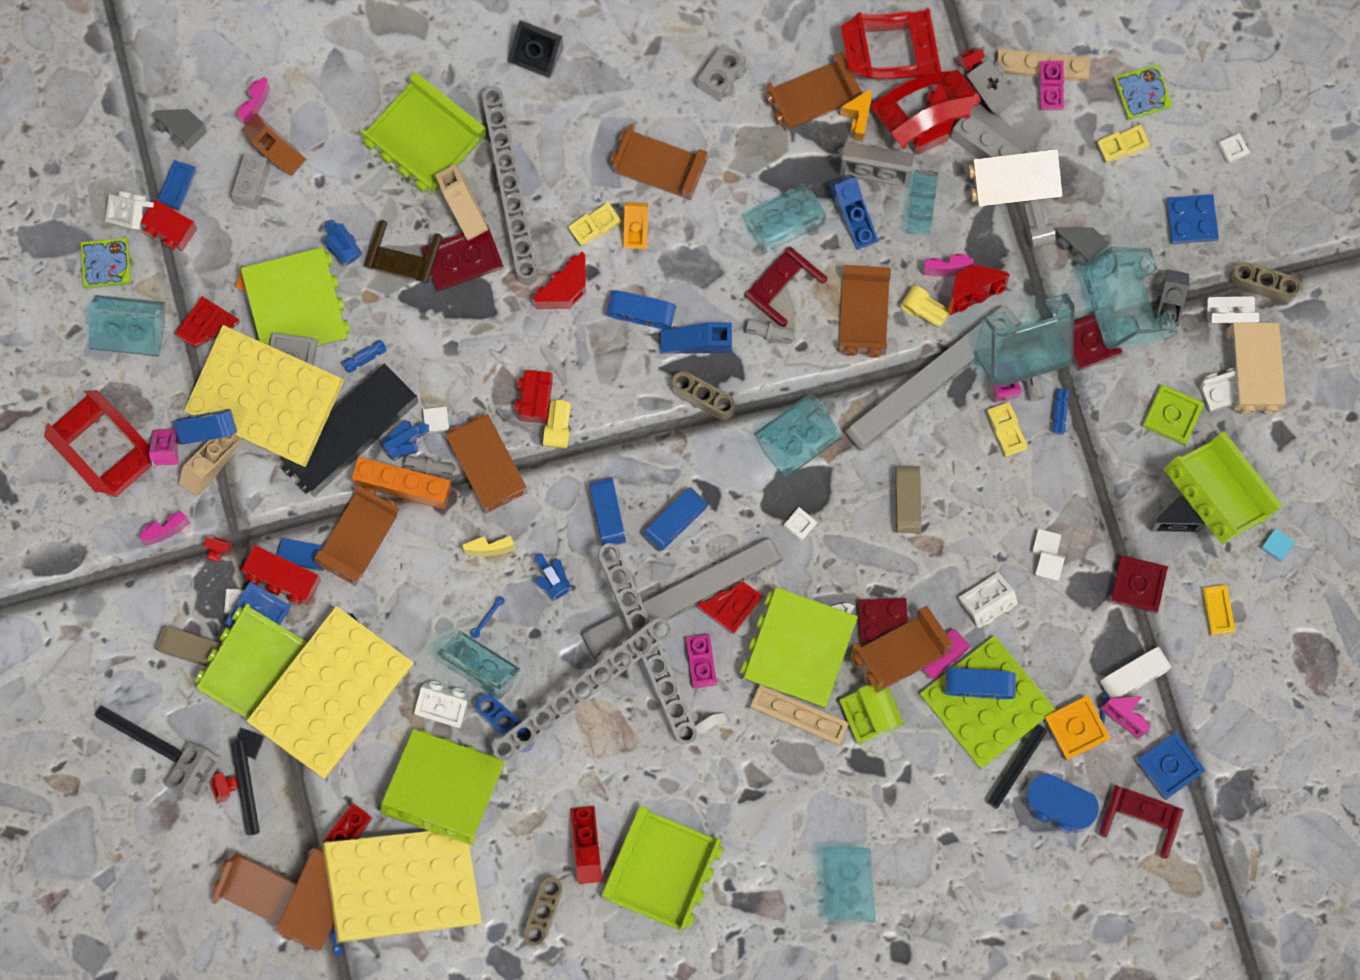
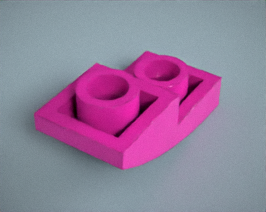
M1040 61V111L1064 110V61Z
M265 76L250 85L247 91L250 101L244 102L237 112L239 121L244 126L256 113L260 112L267 99L270 86Z
M965 254L951 255L949 263H945L944 260L939 258L926 259L923 275L936 277L954 276L957 272L972 266L974 259L969 258Z
M180 511L169 516L165 521L166 525L164 527L157 521L153 524L149 523L142 529L139 538L145 546L156 544L174 536L189 525L190 522Z
M956 629L947 634L953 643L951 653L923 668L932 679L936 680L951 663H956L971 647Z
M710 634L686 637L693 689L717 686Z

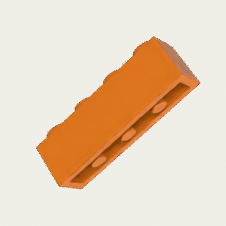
M359 456L352 475V481L356 487L360 486L363 488L366 486L375 492L446 510L452 489L450 480Z

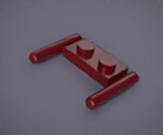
M789 246L745 294V297L778 325L786 327L788 320L769 304L800 272L801 268L821 284L826 283L828 277Z
M1114 785L1099 835L1101 837L1108 836L1116 812L1150 825L1167 829L1159 853L1161 858L1167 859L1170 855L1184 809Z

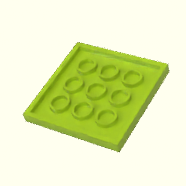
M995 635L953 668L1016 673L1014 699L946 695V674L920 693V697L980 770L1034 729L1037 724L1043 722L1045 716L1056 711L1054 706Z

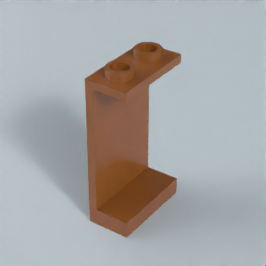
M843 52L834 55L833 62L775 87H773L771 82L767 83L764 96L768 105H773L776 111L774 112V117L777 124L782 125L784 130L787 131L840 109L860 96L862 91L853 72L848 70Z
M629 124L627 131L623 130L621 133L619 151L615 150L613 152L610 162L613 164V172L691 200L707 163L708 152L699 149L698 153L694 154L634 132V125Z
M844 265L838 352H842L846 356L867 354L868 357L878 358L886 354L891 268Z
M488 414L485 416H475L470 420L469 424L463 427L458 425L448 431L449 433L446 434L447 442L451 445L485 514L528 493L521 475Z
M357 486L355 495L322 550H319L314 564L356 587L396 520L400 508L391 499L385 498L383 500L376 496V492L371 488Z
M928 606L919 609L916 619L863 647H860L858 642L853 644L851 660L864 673V679L868 686H873L878 693L949 655L953 643Z
M322 847L309 850L307 854L310 855L297 885L280 921L275 923L272 930L315 952L322 950L334 924Z
M235 853L230 859L226 858L220 868V872L223 874L221 879H218L212 888L214 896L211 903L217 904L223 898L275 924L280 921L297 882Z

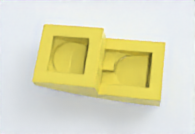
M1141 124L1121 134L1116 132L1097 141L1106 162L1115 161L1151 147Z
M607 202L592 214L584 215L570 225L569 229L580 245L584 246L621 224L622 220L611 204Z
M1007 402L988 409L989 419L1005 457L1027 450V443L1018 426V419L1010 403Z
M485 536L462 545L465 555L476 557L501 555L515 550L511 536L489 545Z

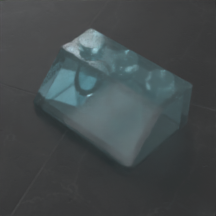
M805 184L742 213L763 254L825 225L826 214L816 195Z
M95 295L89 306V349L159 357L165 325V302Z
M811 393L754 433L765 455L785 479L842 438L823 402Z
M461 630L437 653L440 663L499 700L511 689L520 670L519 667Z
M851 846L822 848L827 925L876 922L870 848Z

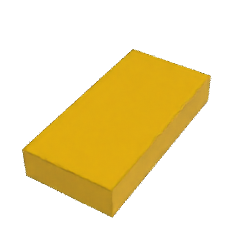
M1227 585L1203 588L1202 592L1210 635L1234 633L1236 630Z

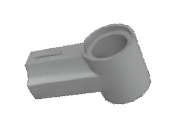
M1036 199L1025 203L1023 207L1028 223V238L1031 247L1055 244V231L1052 223H1049L1044 200Z

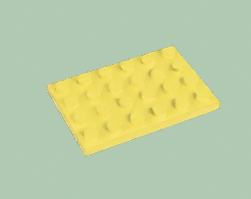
M222 325L184 411L194 416L231 409L238 432L235 435L306 467L345 380Z
M336 606L249 717L247 723L325 780L406 676L414 662Z
M426 831L329 842L322 845L337 943L474 926L482 923L468 844Z

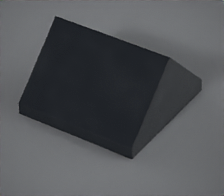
M519 20L507 62L550 78L564 49L563 36Z
M1181 495L1155 520L1151 526V532L1198 533L1205 525V522Z

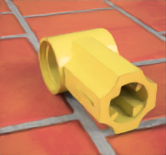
M914 285L900 305L906 313L915 317L920 316L938 328L944 324L949 315L947 307L930 298L929 293L924 289Z
M563 400L551 401L548 425L545 426L543 446L567 449L571 403Z

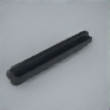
M100 706L96 711L95 716L97 719L169 760L177 762L181 757V750L106 707Z
M1037 724L987 800L991 807L999 808L1046 735L1047 729L1042 725Z
M242 739L234 740L231 742L245 831L248 836L257 835L260 833L246 744Z

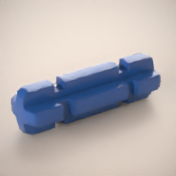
M378 340L373 343L372 347L368 346L354 354L352 359L349 357L344 360L343 366L348 373H351L357 369V366L361 367L375 359L377 354L380 356L387 351L383 341Z
M1057 389L1055 400L1057 401H1055L1053 434L1063 435L1065 432L1068 402L1066 401L1069 399V390Z

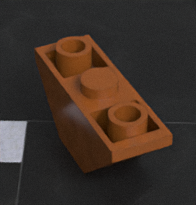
M258 113L242 129V132L260 152L290 176H293L307 160Z

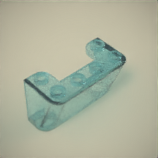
M1110 247L1087 262L1083 268V278L1105 346L1109 349L1164 341L1178 334L1171 312H1167L1155 320L1142 279L1157 270L1151 248ZM1144 257H1146L1148 260V267L1146 270H1144L1141 265ZM1164 321L1168 323L1169 329H1162Z
M1067 293L1046 299L1045 303L1053 313L1054 318L1016 329L1005 311L983 318L974 355L992 383L1006 386L1068 367L1073 363L1075 306ZM1060 302L1059 307L1057 308L1055 304ZM1001 321L1006 327L1003 329L996 328L993 322Z

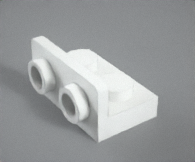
M119 191L118 195L109 194L105 222L131 229H139L142 220V207H153L154 202L146 201V196L135 195L130 192Z
M1253 296L1208 297L1207 320L1211 323L1259 322V313L1255 311V298Z
M1236 367L1228 369L1225 374L1218 376L1217 373H1214L1204 378L1200 385V390L1209 413L1233 406L1239 401Z
M999 572L959 597L960 603L973 617L978 628L990 624L995 618L1004 612L1010 611L1018 603L1014 589Z
M438 681L425 682L420 689L414 714L461 728L471 695L466 694V691L461 688L449 689L443 687V684Z

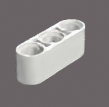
M1157 647L1108 675L1100 683L1110 699L1123 698L1163 675L1172 666L1160 647Z

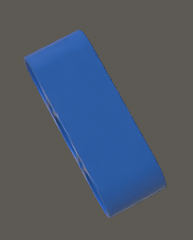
M612 290L609 295L605 315L617 320L666 330L672 327L676 305L664 300Z
M231 409L188 416L173 421L179 445L223 438L238 433Z
M609 477L590 481V492L602 546L608 543L615 545L626 543L613 478Z
M690 487L645 530L643 536L660 552L663 551L707 508L708 503Z
M964 668L946 669V695L1006 700L1015 698L1016 673Z
M483 695L477 700L476 708L478 715L502 737L522 722L491 695ZM487 702L494 705V709L489 713L481 710L482 705ZM502 719H510L512 725L507 729L501 728L499 722ZM523 727L518 731V736L526 734L531 738V731L528 728ZM535 741L532 742L525 749H523L521 752L530 751L533 748Z

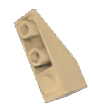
M456 164L437 173L435 176L442 193L467 240L487 231V224L467 176Z
M234 434L208 440L183 466L179 484L196 496H199L212 483L243 438Z

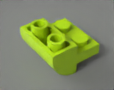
M867 685L858 689L857 692L840 699V703L859 745L906 726L890 687L877 693L873 686L869 687Z

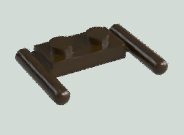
M379 220L364 267L428 283L442 241V235L439 233L433 235L427 257L423 258L380 247L387 222Z

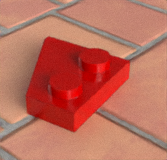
M202 296L175 334L189 345L198 348L218 337L222 325L232 329L239 325L240 320Z
M741 582L728 591H723L705 602H700L697 608L734 635L763 598V595L745 582Z

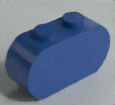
M1049 773L1036 777L1028 787L1025 796L1027 808L1031 813L1035 814L1034 818L1044 823L1050 821L1057 824V829L1068 834L1071 831L1080 833L1087 830L1096 820L1099 812L1098 801L1094 794Z

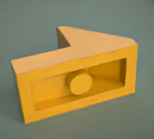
M866 91L841 107L840 116L853 118L851 132H855L854 141L863 142L873 91Z
M625 202L623 248L647 249L649 203Z

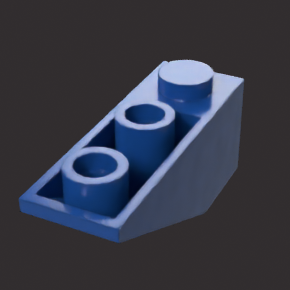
M848 174L828 182L835 204L856 249L860 250L879 242L856 177Z
M708 322L661 330V354L732 353V322Z

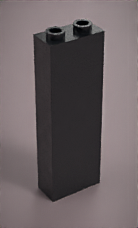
M384 363L330 412L306 467L287 458L280 457L283 465L281 467L282 471L289 478L294 476L299 481L297 486L306 495L310 493L313 497L317 496L352 464L358 456L364 453L418 403L417 395Z

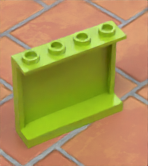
M415 71L410 76V84L367 131L361 129L360 133L362 143L369 150L375 149L380 153L379 157L385 163H392L397 167L396 170L402 177L406 179L409 177L414 181L417 189L423 193L426 191L432 196L440 187L435 175L454 164L459 166L486 137V130L482 124Z
M324 247L241 268L260 342L270 346L272 332L319 340L318 346L348 340L347 334L351 333L348 320L343 321L341 312L345 311L342 297L337 298L335 289L339 288L336 274L331 275L329 266H332L333 262L330 252L325 253Z
M1225 431L1217 435L1211 442L1183 457L1178 455L1163 469L1222 545L1269 519L1283 507Z
M776 587L774 592L769 591L764 605L768 606L765 615L761 614L756 627L760 631L757 638L752 637L748 650L752 651L749 660L745 659L740 671V673L744 674L742 680L760 684L825 709L858 616Z
M249 604L244 605L243 608L240 606L237 608L231 618L235 622L230 629L228 627L225 628L219 638L223 642L218 650L213 648L207 658V661L210 662L206 670L201 668L194 680L197 683L194 689L247 720L308 643L249 607Z
M413 729L382 801L381 814L473 846L500 775L504 772L505 761L498 759L493 754L486 755L480 753L473 747L460 746L450 739H440L428 731Z
M640 805L602 893V899L684 933L686 927L691 928L696 915L692 913L695 904L700 906L705 892L701 890L704 883H709L714 873V869L711 868L714 859L719 861L724 849L723 846H720L721 838L715 839L649 812L648 808Z

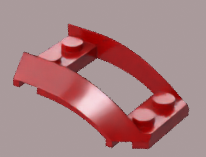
M930 8L916 12L906 11L890 14H862V12H858L849 22L846 21L841 26L847 66L851 72L872 79H904L942 72ZM909 29L916 64L900 67H872L865 31L881 32Z
M956 69L927 74L905 82L873 103L871 108L901 148L905 149L907 147L905 144L916 136L919 139L930 130L954 119L962 117L969 119L971 117V110L974 105L977 107L981 98L962 73ZM937 84L942 85L951 100L931 106L910 119L897 103L920 89Z
M98 390L84 391L87 396L53 426L49 423L47 424L44 438L75 469L95 493L101 492L106 493L107 496L117 497L152 467L149 455L150 446ZM105 414L135 448L99 478L69 444Z

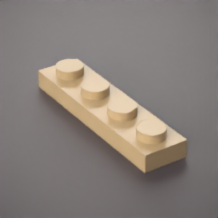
M1006 49L998 50L997 61L1005 70V75L1040 78V61H1064V80L1088 82L1090 57Z
M762 685L759 686L750 706L755 711L837 746H840L849 725L844 720Z

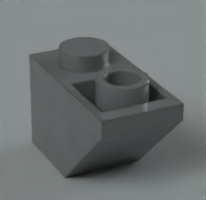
M188 109L155 110L152 113L155 121L153 123L154 126L161 133L166 131L171 136L170 140L178 148L183 146L189 151L207 133L205 124Z
M1059 227L1055 233L1056 244L1062 250H1067L1072 254L1073 260L1078 265L1084 266L1087 269L1107 251L1110 244L1093 227Z
M1166 269L1157 309L1156 323L1179 327L1189 288V273Z

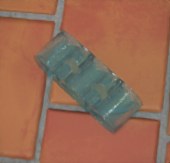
M915 169L907 225L908 234L930 237L938 172Z

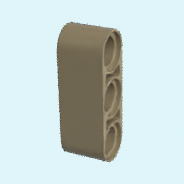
M1249 262L1238 263L1230 279L1233 286L1238 289L1284 303L1292 302L1301 286L1299 280L1294 276ZM1238 272L1246 273L1248 278H1240ZM1260 279H1267L1271 285H1263ZM1283 286L1291 287L1293 292L1287 293Z
M678 372L674 375L672 390L678 398L719 420H728L734 415L735 401L732 396L688 372ZM685 381L689 386L681 389L677 387V383ZM701 392H706L710 397L706 400H701L697 395ZM721 403H726L731 408L727 411H721L718 406Z
M896 466V533H921L920 466Z
M163 626L155 650L175 658L208 667L210 663L207 661L209 654L213 648L218 650L221 643Z
M555 877L546 878L541 883L524 931L525 942L533 949H538L545 945L563 895L562 884ZM555 884L559 890L557 894L550 896L545 893L546 886ZM547 907L551 911L549 917L546 919L539 918L537 916L538 909ZM534 930L542 933V938L538 942H532L528 938L529 934Z

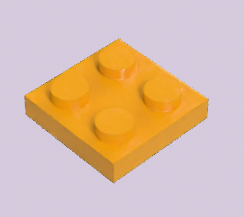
M1088 695L1045 716L1067 761L1111 740Z

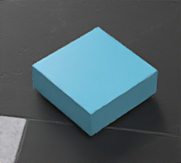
M1275 528L1261 549L1279 562H1282L1295 541Z

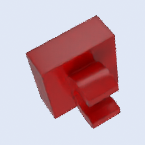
M973 47L955 57L958 66L964 67L966 73L969 74L973 71L972 66L974 64H977V66L983 63L981 59L986 56L981 48Z
M213 535L206 537L203 546L211 549L208 560L220 561L223 553L226 554L232 551L234 542Z
M223 772L213 775L209 782L216 804L226 802L231 795L230 792L235 791L236 787H238L236 777L225 780Z

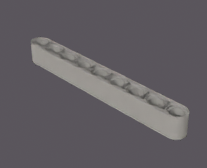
M490 86L483 91L482 98L518 281L525 286L534 284L538 278L533 244L503 93L499 87ZM491 97L499 99L495 103L488 102V99ZM496 118L503 120L500 124L492 123ZM500 139H504L507 141V143L503 146H499L496 144V142ZM503 161H510L511 165L508 167H502L500 163ZM508 182L516 184L511 189L505 188L504 185ZM511 204H518L520 206L517 210H510L508 208ZM517 225H521L524 227V229L520 232H515L513 230V228ZM520 247H526L529 249L524 254H520L517 252V249ZM529 268L533 272L532 274L525 276L521 274V271L523 269Z
M1004 305L855 422L846 431V434L861 451L865 450L1013 333L1021 325V322Z
M772 538L764 540L643 602L650 622L657 618L669 621L693 609L700 602H705L717 594L728 591L733 586L769 570L781 563L783 558ZM622 614L587 631L583 637L593 656L598 657L622 645L631 638ZM635 615L631 619V624L635 628H642L644 619L639 615ZM661 622L656 623V624L653 626V629L656 628L657 626L663 624V623H661Z
M608 543L603 545L598 551V560L632 637L648 625L650 619L620 549L615 544ZM605 549H612L615 552L616 557L613 561H606L603 558L602 553ZM613 572H623L625 581L621 584L615 583L612 579ZM630 593L634 596L635 601L632 606L623 604V594ZM639 615L644 619L642 628L633 627L631 624L633 616ZM642 637L634 641L637 651H644L641 647ZM659 644L643 656L641 661L675 740L683 745L690 744L697 737V729L662 647ZM653 660L662 662L663 670L660 673H654L651 670L650 664ZM663 682H668L672 685V693L668 696L660 692V685ZM673 704H677L682 708V715L679 718H674L670 715L669 710ZM684 726L690 728L692 732L691 738L687 741L679 736V730Z
M657 618L642 628L499 739L493 748L495 756L505 761L512 759L663 642L671 632L669 622L663 618ZM661 622L666 625L667 632L665 635L656 636L654 634L653 626L656 623ZM639 637L645 638L648 642V646L644 651H637L634 648L633 643ZM623 652L627 654L628 663L625 666H617L615 664L614 657L617 653ZM600 667L606 668L609 672V677L605 681H598L595 677V672ZM581 682L587 683L590 689L589 693L583 697L576 693V686ZM561 697H565L570 701L569 709L564 712L556 707L557 700ZM542 712L548 713L551 717L549 725L545 727L540 726L537 722V717ZM523 727L531 731V738L526 742L518 738V731ZM503 742L509 743L512 747V752L507 757L501 756L498 752L499 745Z

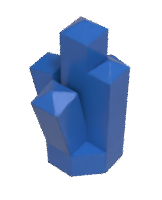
M327 220L323 227L328 235L325 236L324 243L338 258L343 267L362 256L354 236L349 234L343 223H336L334 220Z
M404 420L390 435L381 441L390 457L396 461L402 456L417 453V439L429 432V425L421 423L418 426L412 427L410 421Z
M542 553L535 555L534 560L545 577L543 578L541 575L536 577L535 584L545 591L552 601L560 599L572 590L561 559H554L552 568Z

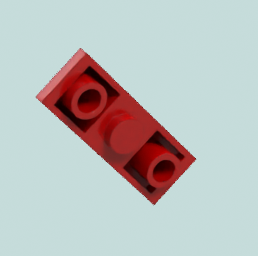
M937 84L935 91H930L927 99V104H930L929 107L950 100L942 85ZM955 119L930 130L919 139L917 136L914 137L912 144L916 145L914 154L919 155L948 142Z
M583 251L578 255L574 254L566 263L567 266L561 272L559 270L556 271L545 287L541 286L535 291L532 300L533 306L536 309H570L586 294V255Z
M975 264L957 272L951 290L948 314L951 316L957 312H963L976 303L980 304L993 295L1003 293L1007 288L1010 274L1007 271Z

